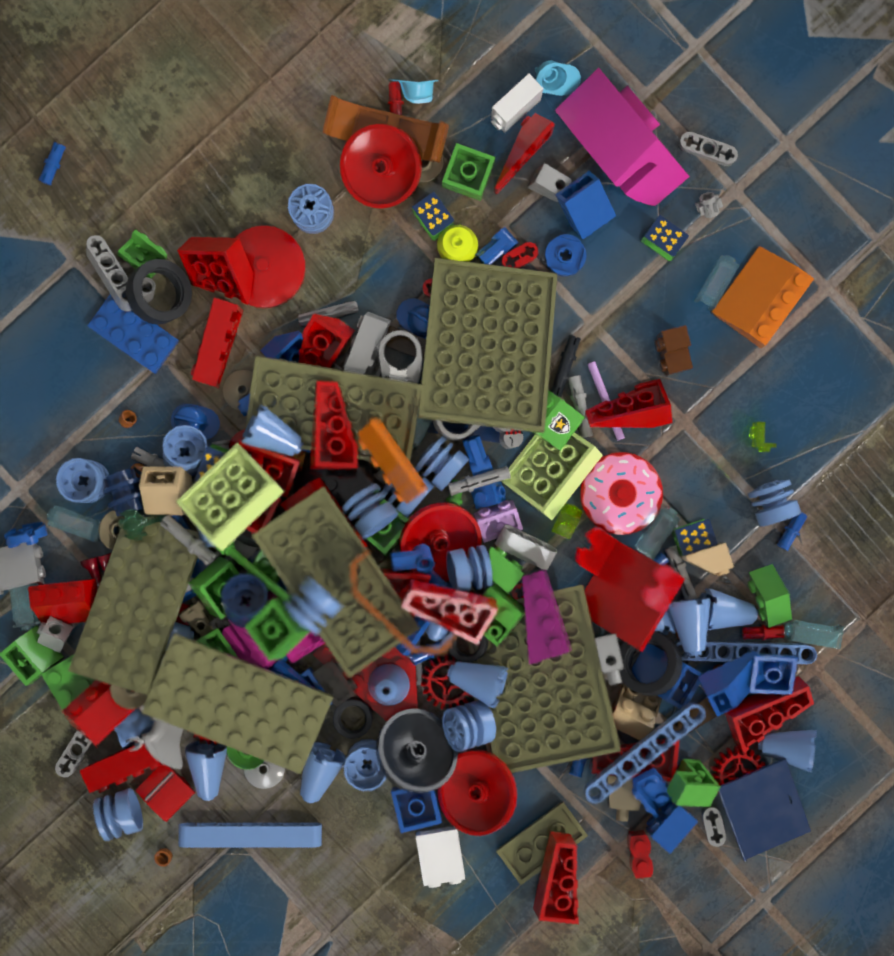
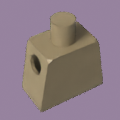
M606 776L607 783H613L616 780V776ZM632 778L607 796L609 808L617 809L616 820L627 822L629 810L639 811L641 801L637 800L632 793Z

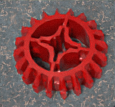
M446 653L445 660L443 661L440 655L437 656V664L430 660V664L433 667H424L429 674L424 673L421 675L422 678L427 679V681L421 682V686L428 687L423 690V694L430 693L427 701H431L433 698L436 699L433 706L436 707L441 702L442 710L445 709V704H449V709L453 708V703H456V706H461L460 700L467 704L468 700L465 696L467 695L470 698L473 696L464 690L458 696L448 698L452 689L459 688L454 684H450L446 692V683H443V680L448 679V671L445 675H433L442 666L449 665L450 668L451 665H455L456 659L452 656V660H449V655ZM431 681L443 687L442 697L434 691Z
M735 745L733 752L727 747L726 755L719 752L722 758L720 760L714 758V762L718 765L711 766V769L716 771V773L711 775L716 779L715 781L718 785L721 786L725 784L723 779H737L735 776L737 770H740L743 773L742 776L764 767L765 763L763 761L759 762L761 756L759 754L754 756V750L750 749L748 752L743 753ZM741 758L750 760L754 769L743 768ZM733 760L732 767L724 770L725 766Z

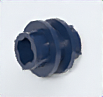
M134 469L122 470L104 479L107 488L102 490L103 495L111 494L114 500L108 503L107 506L108 508H114L116 515L119 517L144 509L141 492L138 488L141 477L137 478Z

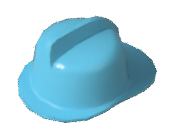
M549 60L543 62L539 67H535L536 81L543 88V93L559 96L568 95L574 92L580 84V72L572 65Z
M389 79L391 81H399L404 97L411 103L416 104L431 102L434 82L439 81L413 82Z

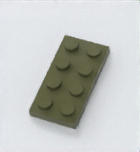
M563 801L496 849V852L520 885L542 870L550 831L570 833L576 845L588 836Z

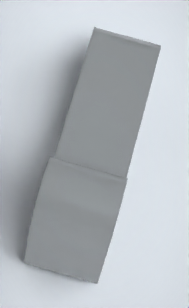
M97 235L89 237L86 244L87 258L118 307L123 311H132L128 301L123 299V297H127L126 285L128 277L102 237ZM108 263V264H110L111 266H109V267H104V266H102V264ZM145 277L142 283V288L150 290L149 292L142 291L147 303L153 300L156 286L155 282L149 277ZM119 280L121 283L115 284L112 281Z

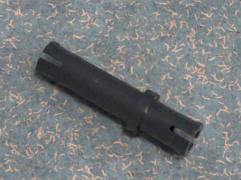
M573 335L568 336L564 352H561L560 356L562 358L550 392L561 398L573 361H576L577 357L575 355L581 338H576Z

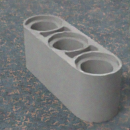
M504 525L495 542V545L501 550L544 570H548L558 552L552 545L510 525Z

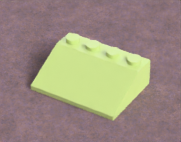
M575 432L561 451L535 434L508 468L511 478L501 482L542 514L553 520L603 455L594 445Z
M237 443L183 494L176 503L207 539L223 551L284 491Z

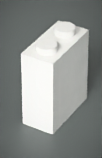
M530 74L524 77L492 107L491 123L497 130L501 129L506 133L541 100L543 92L541 85Z
M454 826L416 832L424 886L428 885L429 888L441 886V883L449 882V884L461 883V880L465 879L458 829Z

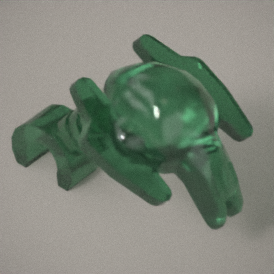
M136 509L126 510L120 513L121 516H125V519H119L118 525L127 533L125 535L126 538L139 541L147 535L146 532H142L144 526L164 522L163 519L167 515H152L144 518Z

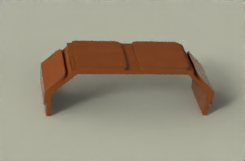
M331 95L322 131L325 135L348 141L355 132L363 127L373 124H388L398 127L413 139L420 152L421 160L440 163L449 129L448 124L442 121L440 123H432L373 109Z
M366 550L362 555L359 554L351 563V584L354 582V587L351 589L352 595L378 620L381 619L385 623L386 628L412 653L415 652L417 654L421 651L422 654H443L457 637L451 632L438 646H414L356 590V566L366 557L369 551Z

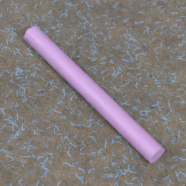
M595 361L587 364L601 401H610ZM612 427L617 441L625 438L620 427Z

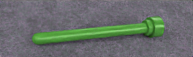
M233 541L223 551L216 547V550L222 555H230L253 576L258 577L282 601H292V597L235 549Z

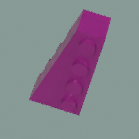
M547 570L524 576L523 588L530 665L572 651V647Z

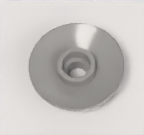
M264 761L255 769H244L248 782L260 789L274 787L281 781L285 773V768L268 761ZM260 766H266L267 772L262 773Z

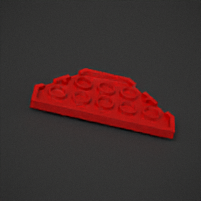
M326 643L322 644L313 653L321 663L386 722L398 712L407 709H418L416 665L414 666L410 658L402 655L396 647L387 651L350 678ZM383 664L400 666L409 677V692L405 699L396 705L386 706L376 702L368 689L371 673Z

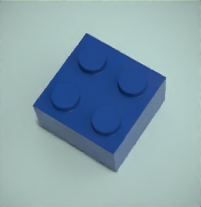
M397 786L392 787L391 795L401 833L442 823L435 790L417 794L404 791Z
M674 802L661 807L660 817L655 818L652 816L646 823L648 825L646 830L649 835L669 853L677 847L698 823L685 807L678 806Z

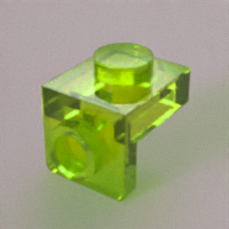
M754 422L753 426H750L749 429L752 448H758V452H770V448H776L777 443H764L765 422Z
M565 503L551 531L570 540L580 521L582 510L575 505Z

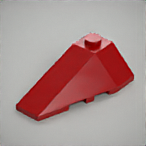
M536 113L532 117L527 116L521 123L522 128L495 185V194H498L552 136L555 126L552 121Z
M313 314L303 331V341L299 351L298 363L332 368L356 330L337 318Z
M661 379L640 383L634 386V390L628 393L622 392L618 394V398L612 401L606 400L585 410L590 427L654 428L673 423L671 403Z
M316 381L311 441V469L357 468L358 446L353 437L351 423L345 411V404L338 382Z

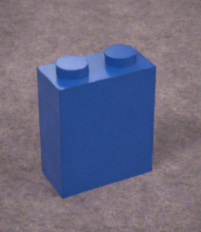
M590 171L555 194L573 231L582 239L591 235L616 216L600 180Z

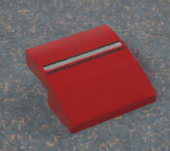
M164 764L157 767L135 790L144 802L165 822L196 793L184 777L179 776L174 768Z

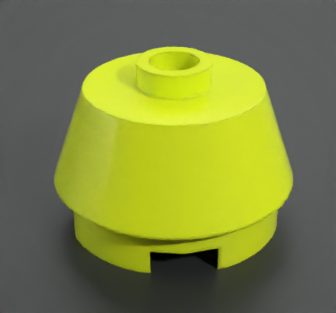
M449 226L442 231L438 238V253L442 259L470 262L478 250L477 237L466 226Z

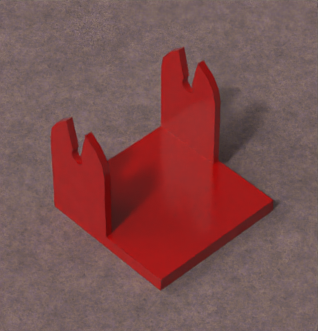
M595 527L585 534L588 542L591 544L590 548L577 547L576 551L577 564L594 574L584 590L591 621L608 632L616 634L618 638L638 650L643 651L685 578L669 566L653 561L619 542L601 528Z

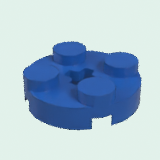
M569 234L560 235L551 240L547 245L545 251L546 265L548 269L559 276L575 275L582 269L586 261V250L577 237ZM565 250L569 251L568 254L571 255V259L566 261L562 260L560 253H564Z
M33 522L22 525V528L17 531L15 528L7 531L4 537L8 548H14L25 542L26 545L38 543V538L47 536L48 531L45 523Z

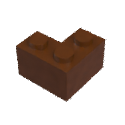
M686 325L661 331L656 336L657 340H654L655 349L657 352H660L662 360H659L661 371L665 372L666 376L691 370L693 365L688 350L691 342Z

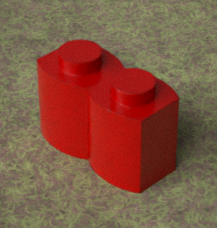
M644 830L629 831L627 844L631 851L629 858L630 867L637 879L652 877L653 863L649 856L651 851L650 840Z

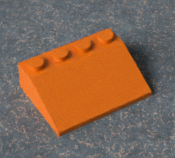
M759 246L711 313L756 346L763 348L768 344L814 278L798 266Z
M373 419L358 433L360 437L357 440L364 450L368 449L372 454L370 460L376 468L381 467L384 472L382 477L388 485L393 484L397 490L394 494L401 503L405 501L408 504L429 489L380 419Z

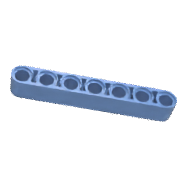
M680 640L674 642L677 647L682 645ZM706 641L705 655L689 656V652L681 655L682 661L729 662L740 658L738 652L742 647H746L748 652L756 650L758 655H760L759 652L764 647L768 649V655H780L781 650L787 648L789 650L788 656L798 657L797 664H812L817 658V651L812 646L806 644ZM721 646L727 648V653L723 657L718 655V649ZM804 649H808L810 653L806 659L801 657V652Z
M689 702L588 781L584 787L587 799L592 803H599L702 722L705 717L704 709L695 702ZM692 708H698L699 713L697 717L690 718L689 711ZM681 721L682 728L674 731L672 729L673 723ZM659 734L666 736V740L662 744L656 743V737ZM643 747L649 748V754L646 757L639 756V751ZM630 760L633 762L630 770L622 769L625 761ZM615 774L616 780L613 783H607L605 781L607 775ZM592 787L600 789L597 796L592 797L589 795V790Z
M182 823L178 825V846L184 848L322 846V824Z

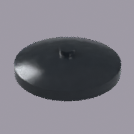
M310 452L298 467L293 490L295 494L308 483L320 477L342 508L353 495L376 482L373 469L367 460L357 459V468L311 469Z
M407 709L398 712L383 725L377 737L376 755L379 766L388 780L404 791L417 794L434 791L450 779L456 768L458 752L449 745L445 737L442 719L429 711Z

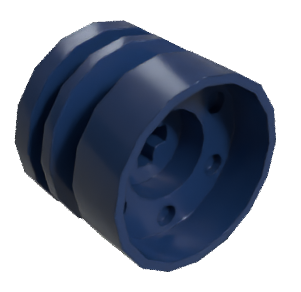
M240 574L231 578L225 584L222 591V601L227 619L235 626L245 628L268 604L267 589L258 577L250 574ZM244 602H245L246 604H249V603H250V606H248V607H247L246 605H243V606H242V604H243Z

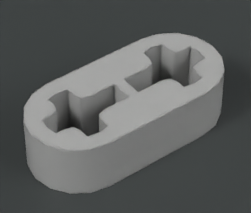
M714 806L705 807L702 810L701 817L706 839L712 846L719 847L726 841L722 815ZM709 811L717 814V816L713 817L714 824L711 823L709 818H706L709 815ZM713 828H716L717 833L721 834L718 837V841L711 838V836H714Z

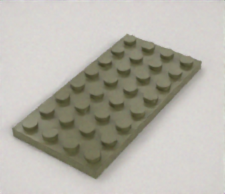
M255 356L246 427L253 415L258 416L259 411L256 409L263 405L302 437L301 442L303 446L301 449L311 450L316 381L338 382L345 404V411L351 423L353 437L358 446L357 459L371 461L370 457L372 454L368 449L364 450L357 441L360 438L358 433L373 419H380L408 460H411L422 384Z
M324 487L252 535L292 594L303 598L305 595L299 587L308 577H311L342 605V608L333 617L326 613L321 615L327 622L325 626L318 621L315 624L321 629L319 632L320 636L349 678L401 643L386 628L385 623L381 619L378 620L352 595L351 589L354 587V582L351 584V563L359 554L362 555L366 548ZM368 553L356 566V590L399 632L408 638L418 631L420 627L409 611L401 607L400 598Z
M127 513L69 667V672L149 695L198 559L195 554L188 552V548L162 527L160 521ZM186 529L196 539H200L198 532Z
M174 633L141 713L301 774L333 700V695Z

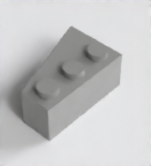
M370 312L360 316L357 324L359 331L357 336H353L350 345L352 349L350 354L346 356L343 371L366 375L373 373L379 357L380 343L387 334L391 320Z

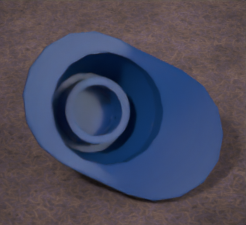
M416 298L403 301L398 306L396 312L399 324L414 335L426 339L430 305Z
M182 404L171 415L172 428L183 425L195 427L202 432L206 440L215 436L220 428L218 415L206 407Z

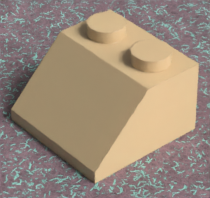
M718 542L715 546L681 556L683 561L717 576L729 573L728 569L734 567L726 543Z

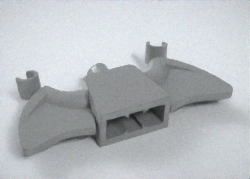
M165 654L163 655V658H162V660H161L160 666H161L162 661H163V659H164V657H165ZM144 705L139 707L140 711L143 710ZM150 717V720L154 721L151 731L142 735L140 739L133 737L126 741V743L130 741L135 742V747L129 749V751L138 750L144 744L148 752L162 764L175 769L182 768L180 753L182 728Z

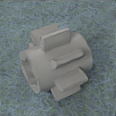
M713 192L702 194L699 197L700 202L696 203L697 211L706 218L717 216L720 212L719 208L723 207L721 198Z

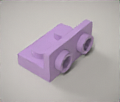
M513 500L503 501L490 508L484 507L474 513L484 543L498 538L504 525H510L523 530Z

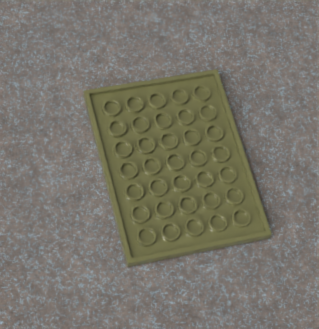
M435 258L418 418L544 433L557 273Z
M583 585L553 591L572 651L529 665L526 615H524L516 627L498 646L488 639L489 645L486 653L481 658L472 662L474 664L504 666L508 668L502 694L496 697L499 702L496 708L490 706L489 708L496 724L495 738L490 742L492 752L507 765L511 773L621 751ZM524 598L516 599L518 603L525 607ZM468 640L470 654L475 653L479 649L480 641L478 644H475Z

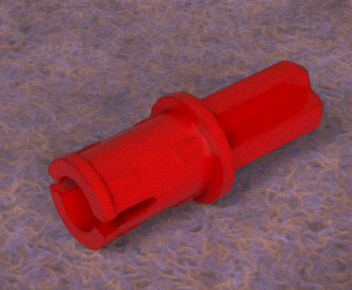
M393 81L389 83V101L387 104L390 106V113L402 115L404 101L401 100L400 82Z
M762 624L761 627H744L742 629L743 639H762V641L775 638L784 639L782 634H785L783 625L769 628Z

